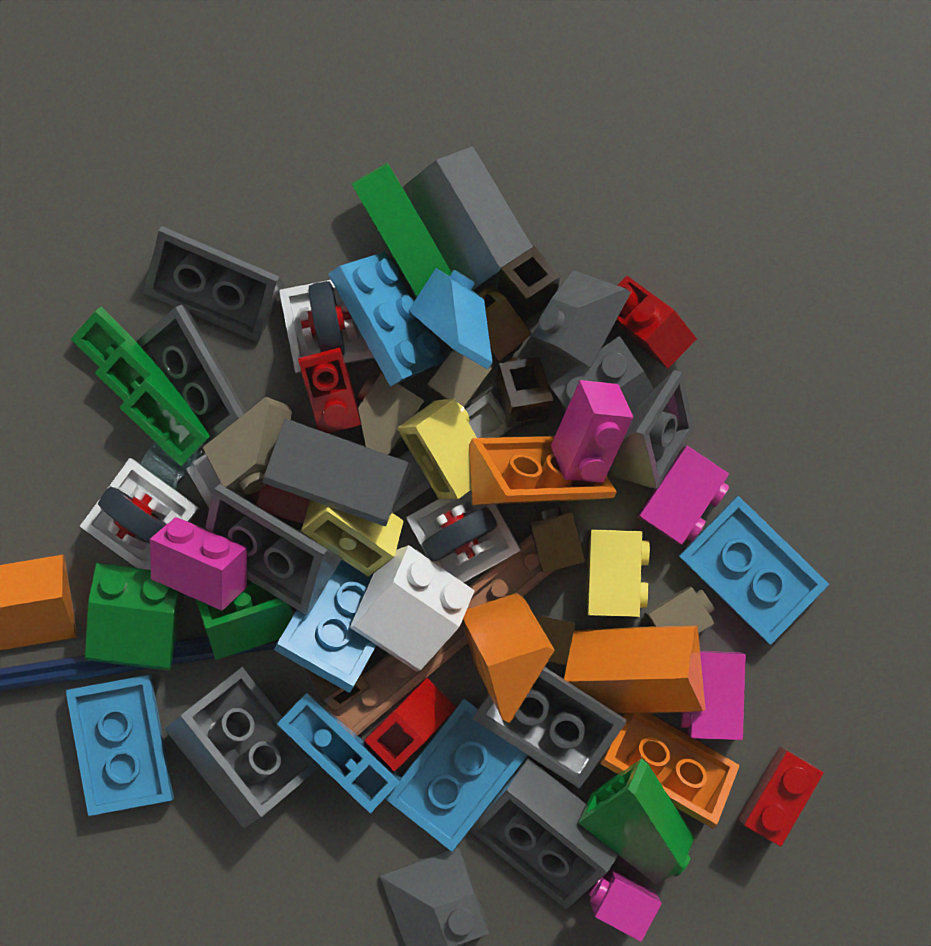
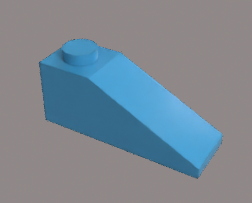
M436 268L409 311L452 349L488 370L492 364V355L484 299L471 290L475 283L463 274L453 270L449 276Z
M308 692L277 723L285 733L370 814L401 781L402 776L399 773L393 771L366 742Z

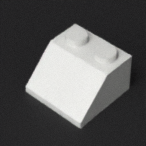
M408 545L396 550L395 557L374 572L350 628L417 672L429 662L460 627L475 590Z

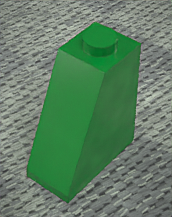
M641 758L592 792L578 822L581 826L656 885L672 875L674 877L679 876L686 869L691 859L688 853L695 837L646 761Z

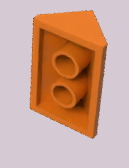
M555 436L472 438L469 444L472 505L614 498L617 491L607 476L603 483L564 479L551 447Z
M64 554L0 565V650L78 637Z
M517 593L466 610L462 620L473 662L502 720L508 723L513 719L555 651L526 600Z
M698 625L574 630L564 680L615 713L699 712L706 710Z
M623 713L621 717L627 720L626 724L599 762L619 774L642 758L649 764L676 808L714 829L719 821L740 765L650 713Z

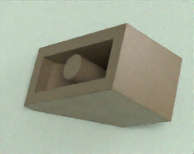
M382 372L377 380L369 377L357 395V398L362 401L358 410L366 447L391 456L402 439L397 427L420 412L425 404L423 399L400 384L390 387Z
M265 397L203 447L219 480L225 488L249 495L265 487L266 484L263 483L264 475L284 419H291L292 411L289 405Z

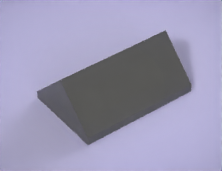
M473 146L435 160L402 187L450 271L456 270L475 283L471 289L472 291L499 277L501 267L532 248L531 243Z
M162 226L158 231L143 293L174 307L183 305L190 314L258 343L280 296L279 290L284 287V282L277 275Z
M183 305L172 309L136 341L184 398L210 437L195 452L203 449L206 444L246 413L244 406L194 318Z
M284 419L264 475L263 483L386 527L413 464Z
M219 484L214 488L205 529L247 547V579L307 615L327 585L342 557Z
M546 667L543 668L510 723L502 720L489 692L472 718L578 788L585 782L627 721Z

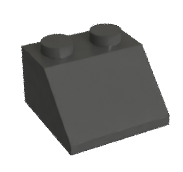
M620 336L600 349L591 368L578 364L549 385L552 396L564 413L568 408L579 380L619 384L630 411L638 406L654 390L644 370Z

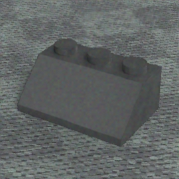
M243 667L165 728L166 732L243 829L260 819L321 767L277 725L282 716Z
M530 758L514 772L469 830L566 910L609 871L618 856L616 852L578 823L586 804Z

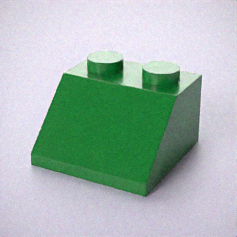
M96 563L88 602L85 659L88 661L170 671L184 594L152 580L151 570Z

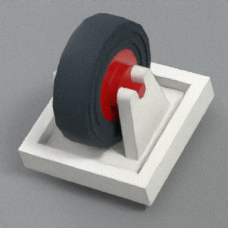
M331 280L279 290L296 374L302 373L298 358L336 348L341 349L346 364L374 359L373 354Z
M129 458L80 527L134 567L151 570L150 538L175 517L190 522L200 508L134 459Z
M472 489L459 499H438L406 517L428 559L463 583L522 551L496 504L472 505Z

